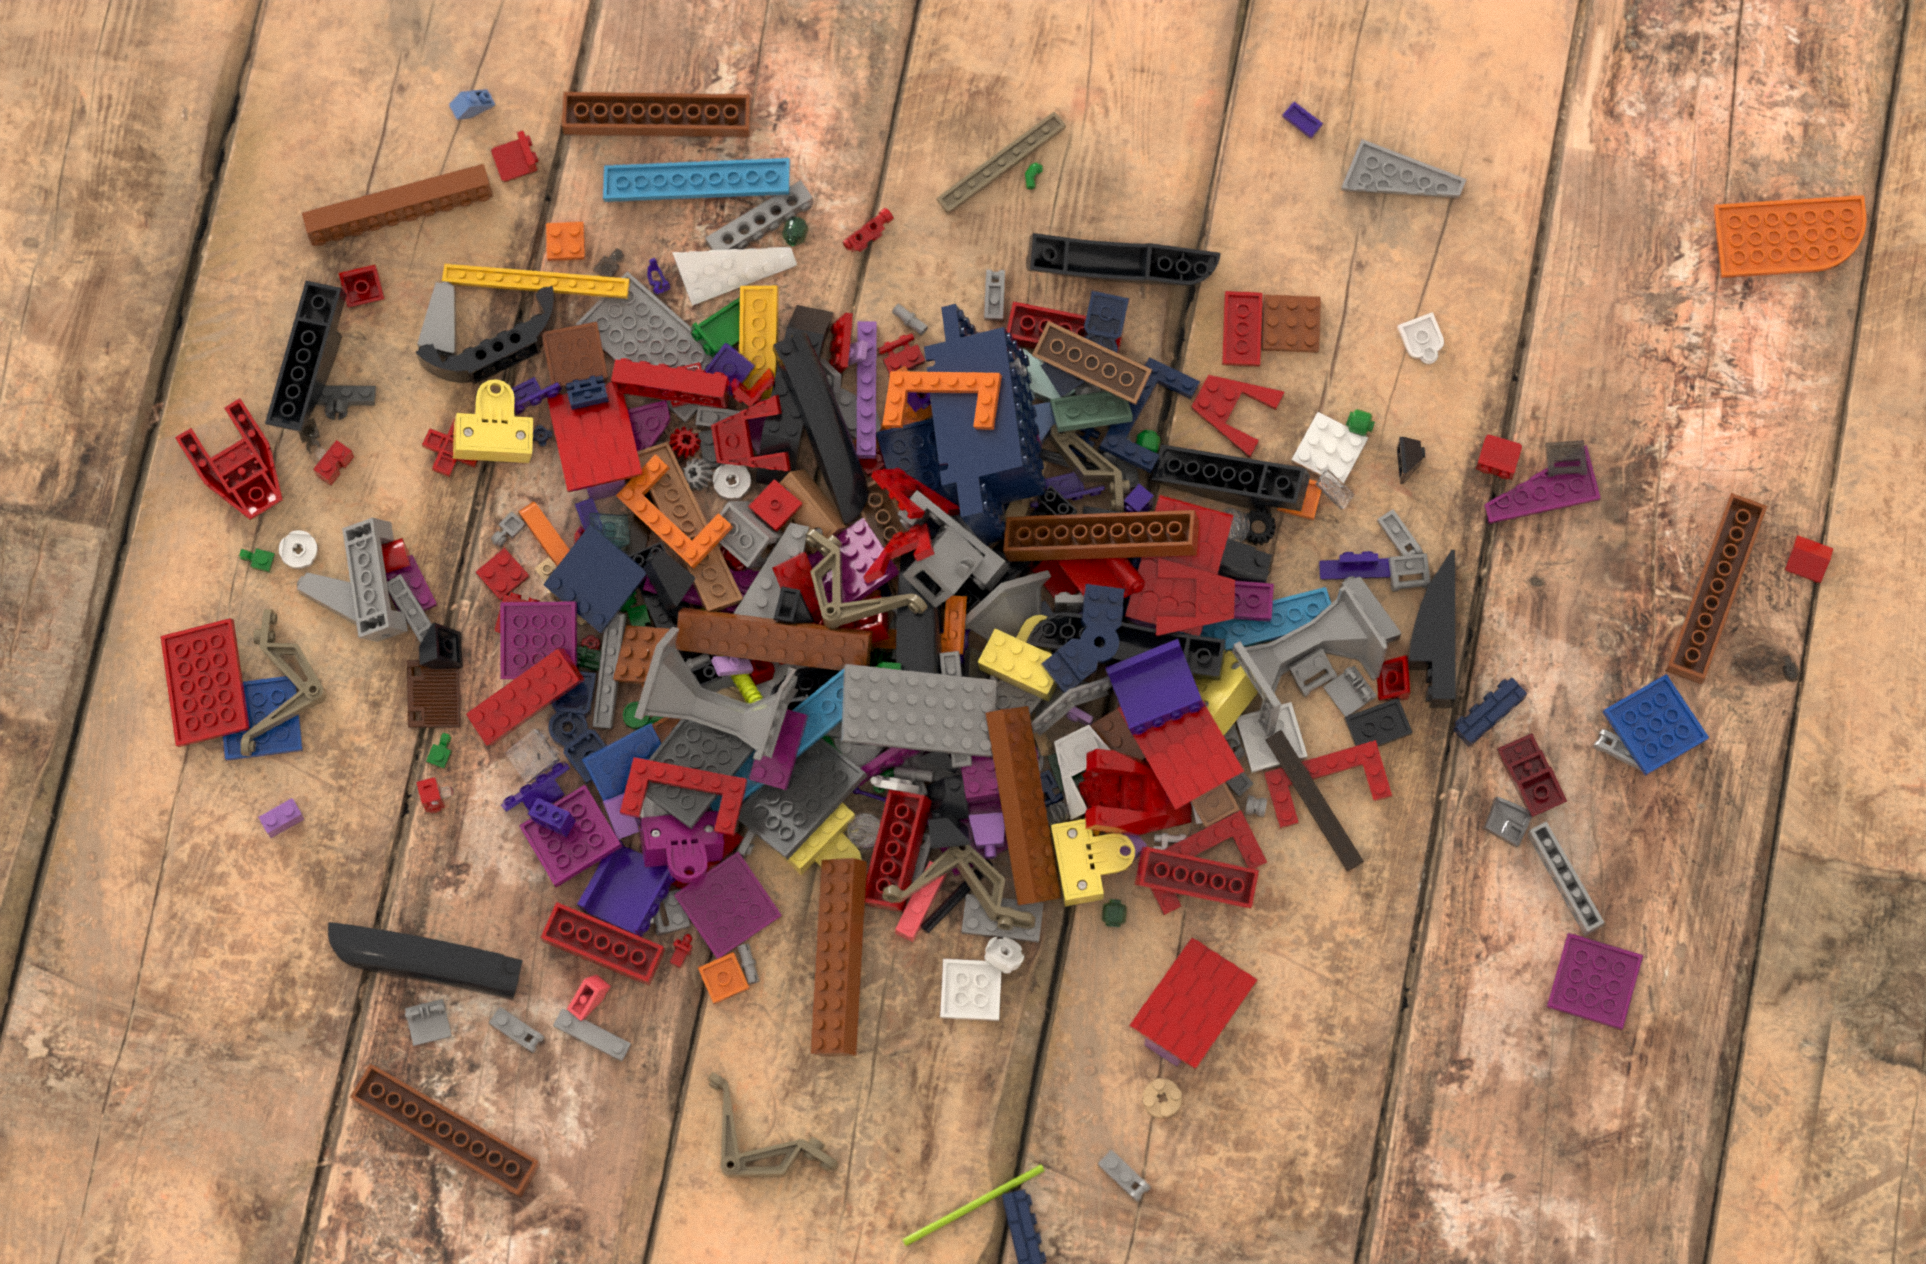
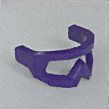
M650 259L647 276L650 286H655L653 288L654 293L660 294L671 289L656 259ZM652 271H658L663 282L661 290L658 289L661 282L653 280Z

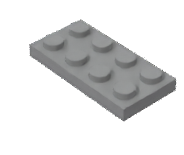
M966 894L962 934L998 938L1007 937L1012 940L1039 943L1044 903L1037 902L1018 905L1017 900L1002 898L1000 907H1011L1020 912L1027 911L1036 918L1034 928L1024 929L1013 926L1011 930H1002L998 928V922L989 918L976 896Z

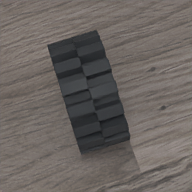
M1257 508L1254 511L1252 509L1250 513L1247 512L1245 517H1243L1241 533L1243 538L1248 540V543L1253 542V545L1256 546L1257 543L1263 545L1264 542L1267 544L1273 538L1276 523L1274 517H1271L1272 514L1270 512L1266 513L1267 510L1263 509V511H1260V508ZM1258 520L1262 521L1266 526L1265 531L1259 534L1251 529V524Z

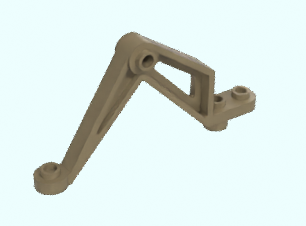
M1054 424L1049 433V440L1081 482H1109V493H1112L1113 500H1110V510L1123 512V495H1129L1130 493L1129 480H1122V472L1076 435L1081 429L1057 432L1056 425ZM1072 445L1100 470H1087L1068 446Z
M810 529L805 534L807 537L805 539L806 543L812 548H817L825 557L810 572L826 627L834 629L840 625L906 605L915 614H922L927 609L924 600L913 593L842 603L841 542L833 535L827 539L814 529ZM830 570H832V603L827 602L822 578Z
M264 609L261 629L254 630V644H259L262 651L296 686L299 692L243 735L241 739L242 756H251L252 752H255L256 742L253 741L254 738L311 707L321 704L326 699V691L299 645L293 643H274L276 638L274 625L277 624L278 617L273 609ZM294 655L306 674L308 681L303 682L280 656Z
M970 845L949 847L905 891H902L896 885H889L883 891L882 897L884 900L901 903L956 867L989 918L998 922V928L1011 930L1013 926L1031 929L1035 926L1036 918L1032 913L1016 911L1011 907H1000L1005 878ZM969 863H972L993 884L992 896L985 890L968 865Z
M714 1072L708 1077L709 1085L717 1091L719 1089L723 1090L721 1171L726 1177H785L801 1151L804 1152L803 1156L811 1161L815 1159L820 1162L819 1166L829 1172L830 1169L833 1171L836 1169L839 1163L822 1152L825 1145L814 1137H811L809 1142L799 1139L739 1153L728 1082ZM787 1154L780 1166L746 1167L747 1162Z

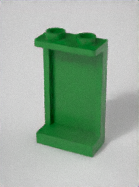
M740 295L739 298L701 323L697 324L695 322L692 324L691 335L693 339L697 342L699 341L703 346L704 352L712 358L715 357L724 343H728L732 347L739 344Z

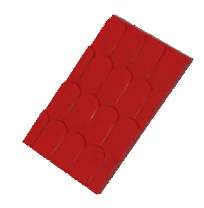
M612 382L605 384L609 401L571 410L568 393L547 398L567 491L569 493L587 488L589 498L593 497V500L615 496L626 485L625 479L643 475L624 394L615 392Z
M1159 495L1155 511L1195 510L1199 519L1197 555L1142 557L1138 573L1144 579L1145 584L1140 592L1131 594L1125 616L1155 625L1156 616L1195 617L1196 579L1157 578L1158 558L1217 575L1234 515ZM1203 626L1181 630L1180 632L1200 636Z
M1204 702V707H1201L1195 713H1186L1180 719H1171L1160 727H1151L1142 734L1133 735L1175 810L1244 772ZM1120 706L1117 709L1128 727L1127 721Z
M1192 937L1139 1010L1129 1027L1146 1037L1144 1046L1173 1065L1178 1066L1183 1061L1196 1070L1258 979Z

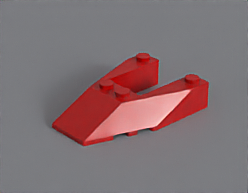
M241 398L224 407L243 439L211 458L192 428L176 436L175 439L203 483L241 514L252 520L283 501L270 444Z
M1097 748L1086 753V772L1121 776V809L1094 806L1087 809L1085 829L1138 836L1191 823V802L1175 810L1149 763L1113 750Z

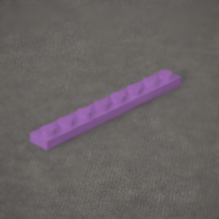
M858 321L857 342L866 341L868 342L866 360L857 363L856 453L858 458L876 459V321Z

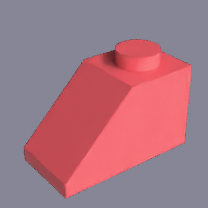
M597 974L585 978L567 1010L580 1021L584 1020L602 1002L611 986Z

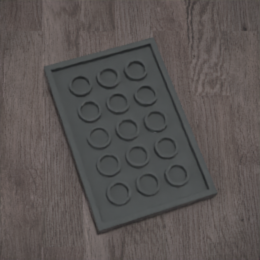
M681 719L649 760L734 776L755 749L735 735L692 720ZM655 782L648 783L645 795L690 829L695 826L718 797L717 794Z
M821 738L796 758L787 790L764 784L741 806L738 821L788 860L867 775Z

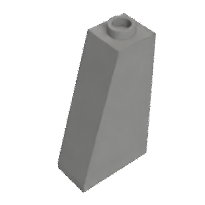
M442 281L441 283H435L417 345L420 348L425 344L430 345L433 343L438 355L450 357L452 355L457 356L456 291L451 283Z
M307 572L304 577H300L297 582L299 594L357 625L350 582Z
M1351 576L1344 579L1341 587L1347 585L1349 590H1353L1356 598L1365 608L1369 618L1375 623L1377 630L1385 638L1386 642L1399 640L1401 636L1400 630L1362 578Z

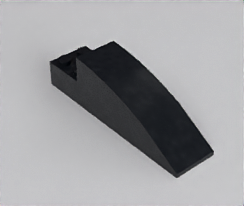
M305 281L265 421L266 425L298 432L303 431L325 387L341 343L342 335L337 331L347 296L342 288Z
M1161 444L1160 456L1155 465L1152 481L1193 495L1251 510L1260 508V511L1265 509L1267 510L1266 513H1269L1272 507L1295 511L1302 510L1310 479V474L1306 468Z
M1455 550L1450 551L1426 590L1412 630L1407 654L1409 670L1427 671L1425 681L1429 683V686H1427L1425 699L1426 702H1429V708H1452L1456 699Z

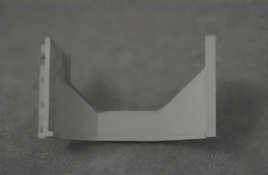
M1046 570L1001 583L966 615L965 630H973L988 641L994 629H998L1016 638L1027 619L1032 616L1041 615V587L1052 577L1049 571ZM1107 675L1105 678L1091 683L1082 681L1066 693H1063L1057 686L1050 701L1042 700L1036 708L1035 720L1031 722L1033 733L1037 732L1040 737L1074 706L1109 695L1107 690L1112 687L1109 676Z
M1347 585L1339 589L1337 599L1312 621L1268 644L1244 647L1240 641L1233 645L1232 653L1263 699L1258 723L1269 737L1275 733L1281 707L1275 691L1281 676L1290 671L1288 668L1290 665L1318 648H1322L1325 654L1358 660L1373 681L1380 676L1388 645L1385 638L1377 630L1375 623L1369 618L1365 608L1356 598L1353 590H1349Z
M671 627L656 645L635 718L642 720L644 716L650 715L692 720L739 737L756 750L753 756L754 759L761 760L763 756L772 758L788 704L798 691V689L793 688L798 679V676H795L797 669L789 667L786 679L779 687L777 693L750 704L704 689L699 684L676 649L675 643L679 629Z

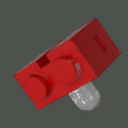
M338 440L333 443L328 451L322 447L316 448L314 454L320 461L313 470L317 477L332 486L341 475L339 472L341 467L345 469L354 458L352 450Z
M435 777L416 782L421 803L426 812L437 813L441 811V808H445L443 799L449 798L454 794V790L450 786L440 788Z

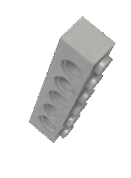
M800 180L790 186V195L773 196L705 237L706 244L710 250H743L753 240L758 241L768 231H774L783 222L793 220L796 214L801 211H808L813 205V197ZM794 200L797 204L790 206L788 202ZM774 210L781 211L779 215L772 214ZM758 220L765 221L763 225L756 224ZM743 229L749 230V233L743 235L740 233V231ZM726 239H732L733 243L725 244L724 241Z
M1547 821L1529 830L1528 838L1584 936L1602 928L1604 924L1602 917Z

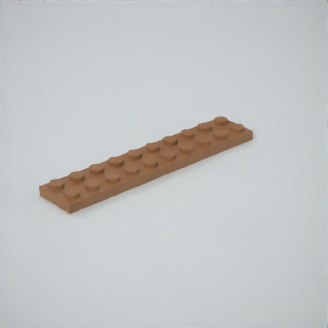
M668 441L637 451L641 468L655 454L669 466L670 469L649 490V493L656 508L689 539L693 540L706 527L707 522ZM718 545L694 569L681 558L685 569L696 578L693 585L706 611L716 612L739 604L743 600Z

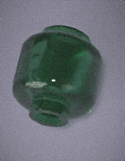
M793 217L786 221L782 237L788 245L796 246L804 243L809 230L806 221L800 217Z
M1110 899V902L1102 905L1101 920L1105 922V926L1121 927V924L1126 923L1128 908L1125 904H1121L1122 900Z

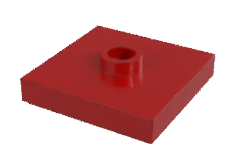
M774 479L748 507L777 532L803 504Z

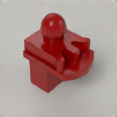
M686 934L683 937V941L677 938L673 944L676 950L670 960V964L680 969L687 955L690 956L693 949L692 945H690L692 942L690 934Z

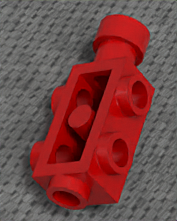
M886 207L879 211V215L843 240V246L851 252L863 251L868 247L867 242L871 239L874 242L882 236L881 232L885 230L883 225L894 220L892 213Z

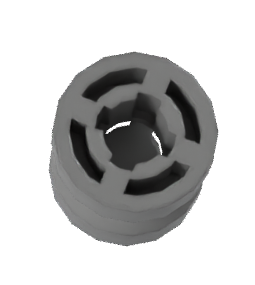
M1248 795L1245 814L1252 815L1255 813L1259 817H1264L1267 798L1261 797L1256 799L1254 796Z

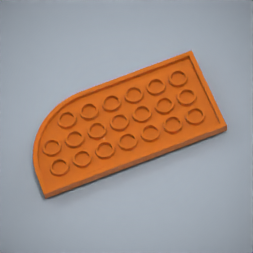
M1864 195L1714 204L1721 278L1819 272L1842 264L1856 251L1865 233L1867 219Z

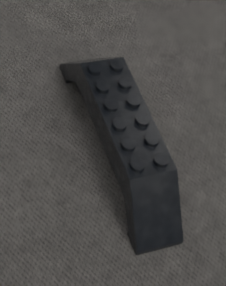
M797 305L787 326L784 340L791 338L796 333H807L819 361H821L824 343L831 328L834 312ZM778 363L771 397L779 395L782 414L766 416L759 456L788 452L791 471H797L805 427ZM758 467L756 483L769 485L774 479L780 483L791 471Z

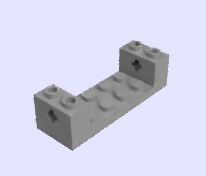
M917 490L910 500L923 509L925 513L922 518L909 519L907 517L908 512L900 510L897 514L900 517L899 521L902 523V526L909 530L916 524H925L930 517L937 525L943 524L945 529L952 525L984 558L971 574L974 577L975 585L983 591L985 588L991 591L1009 570L1006 561Z
M372 517L342 528L358 637L378 642L407 632L405 613L391 610L381 545L394 540L391 522Z

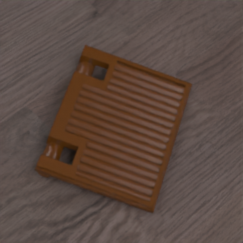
M407 660L408 728L460 727L459 669H430L420 665V660ZM415 667H420L421 676H415ZM415 712H421L420 721H415Z

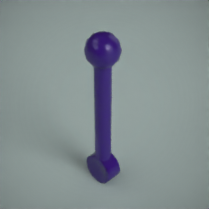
M858 787L853 790V793L856 795L862 794L884 801V803L886 802L887 797L884 798L862 791Z

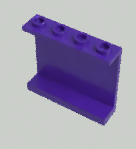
M1178 639L1106 667L1107 674L1132 735L1142 734L1146 732V729L1160 727L1166 721L1180 719L1184 714L1189 712L1195 713L1201 707H1204Z
M619 840L623 847L602 859L577 905L582 912L642 937L648 931L653 916L657 915L661 901L667 897L671 883L675 882L676 879L671 876L668 865L645 867L643 854L625 847L622 841Z

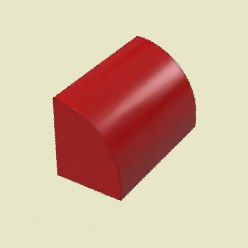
M403 538L381 545L385 574L410 566L409 551Z

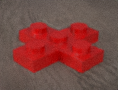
M454 421L447 435L429 428L422 443V447L439 453L432 471L447 477L451 476L457 461L475 468L478 460L453 459Z

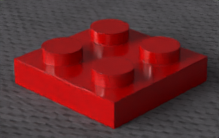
M505 548L476 571L478 577L500 601L503 600L504 595H509L530 577Z

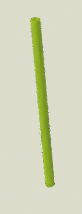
M1040 1164L902 1239L905 1246H908L1045 1171L1043 1166Z

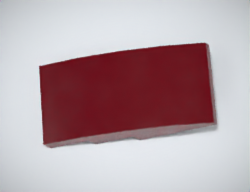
M1533 733L1496 749L1531 817L1567 802L1551 766L1549 767Z

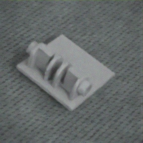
M1355 666L1348 667L1344 670L1343 674L1323 687L1345 717L1377 697Z
M443 999L405 1008L413 1046L452 1037Z

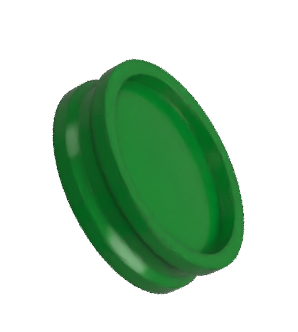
M638 701L629 703L623 710L624 722L631 729H640L646 726L650 720V715L644 716L642 720L635 718L639 704Z

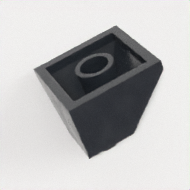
M1399 437L1397 459L1400 484H1404L1421 465L1422 458H1425V447H1421V441Z
M432 623L419 646L420 665L430 669L463 668L461 632L438 623Z
M962 775L943 777L927 786V795L932 801L929 812L940 809L948 811L958 820L969 819Z
M936 809L927 813L931 849L970 845L968 826L948 811Z

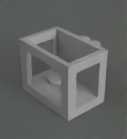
M728 501L720 515L733 528L719 543L747 568L763 567L775 546L765 559L760 556L768 544L776 543L777 545L784 533L780 529L777 532L774 531L748 507L751 504L748 501Z
M952 525L932 540L931 544L935 554L918 562L915 560L903 574L935 608L954 595L984 559ZM924 570L941 587L940 591L934 595L915 576L917 573Z

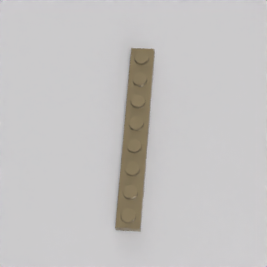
M1054 111L937 197L938 203L947 214H950L1064 130L1066 124Z

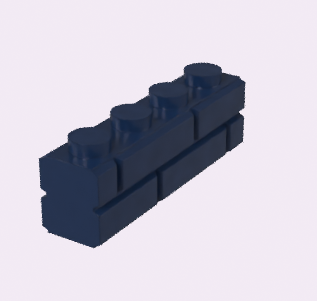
M1511 677L1508 681L1506 679L1502 680L1497 685L1498 690L1494 693L1492 691L1487 693L1483 697V703L1480 705L1476 703L1470 708V714L1467 717L1461 716L1454 723L1456 725L1454 732L1468 747L1526 698L1527 692L1519 686L1514 678Z
M1025 1190L1003 1194L1002 1199L1018 1264L1047 1263L1044 1251L1040 1252L1038 1245L1042 1244L1040 1233H1036L1034 1225H1037L1035 1213L1030 1212L1029 1206L1033 1205L1031 1195L1026 1194Z

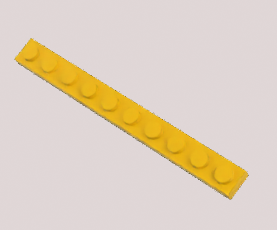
M444 264L442 281L452 285L536 292L543 287L553 286L554 293L628 299L630 280L627 278Z

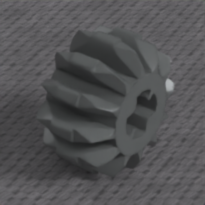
M1057 802L1046 807L1049 829L1051 825L1063 823L1071 817L1070 811L1064 802Z

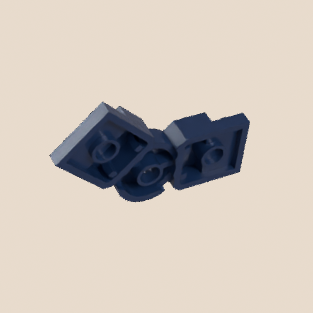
M1092 291L1084 329L1088 334L1085 338L1118 353L1115 341L1122 337L1129 298ZM1046 363L1040 365L1061 398L1086 383Z
M1091 584L1085 585L1081 624L1085 630L1081 634L1080 639L1072 638L1041 663V666L1063 693L1076 687L1093 674L1097 669V663L1109 661L1117 652L1119 638L1116 630L1120 628L1122 622L1124 589ZM1094 640H1102L1104 646L1101 648L1096 647Z
M580 671L585 680L552 703L556 713L550 718L548 729L554 743L564 748V756L584 782L588 784L592 781V778L582 759L606 747V744L595 730L588 729L585 719L592 712L596 673ZM566 725H573V729L570 732L563 730Z

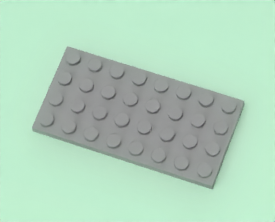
M626 272L621 277L630 280L628 299L602 297L575 324L581 325L598 322L603 351L614 361L615 359L627 358L632 360V362L647 361L651 365L666 364L671 368L700 362L702 370H705L713 359L704 352L700 342L693 339L691 335L692 328L629 272ZM666 400L669 409L685 424L697 412L698 406H702L687 404L672 408L671 401Z
M846 664L844 666L841 742L992 758L993 754L986 713L995 711L996 680Z

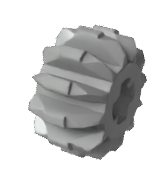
M693 458L692 462L686 461L687 467H682V469L685 471L684 476L690 489L700 491L703 487H708L707 482L713 481L710 478V475L714 474L710 470L712 466L704 459Z

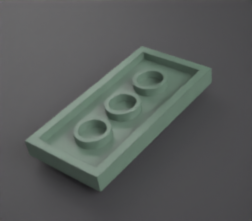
M1106 391L1050 399V407L1057 432L1132 422L1133 419L1129 403Z

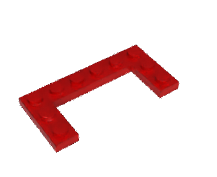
M1376 740L1302 762L1313 780L1363 766L1373 801L1392 797ZM1278 768L1265 772V778L1280 829L1299 824L1289 787L1293 786L1285 771L1283 768Z
M633 758L620 809L621 815L640 818L648 783L655 782L723 795L714 832L734 836L747 779Z
M1241 810L1163 849L1169 852L1195 856L1232 837L1247 868L1255 869L1267 863ZM1150 888L1163 915L1181 907L1175 893Z

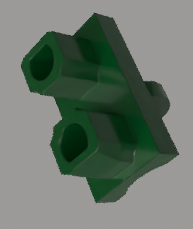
M586 645L583 647L577 646V666L588 668L592 671H599L602 651L589 649Z

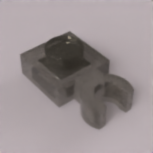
M312 418L307 421L303 431L299 432L302 443L307 442L306 449L309 454L312 453L311 446L316 445L318 450L321 451V445L316 440L320 438L319 430L315 419Z

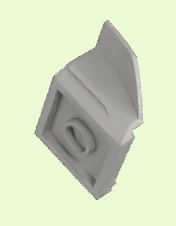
M841 388L840 392L834 393L849 434L856 440L857 396ZM876 410V432H879L881 424Z

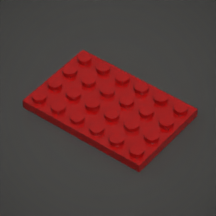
M229 618L160 636L176 746L182 747L250 730L234 619Z

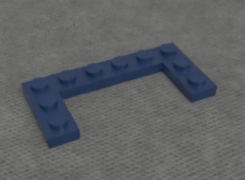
M1149 357L1145 366L1152 369V373L1137 405L1129 403L1133 416L1132 422L1112 424L1099 449L1151 473L1160 455L1127 440L1129 433L1157 383L1192 399L1200 381Z

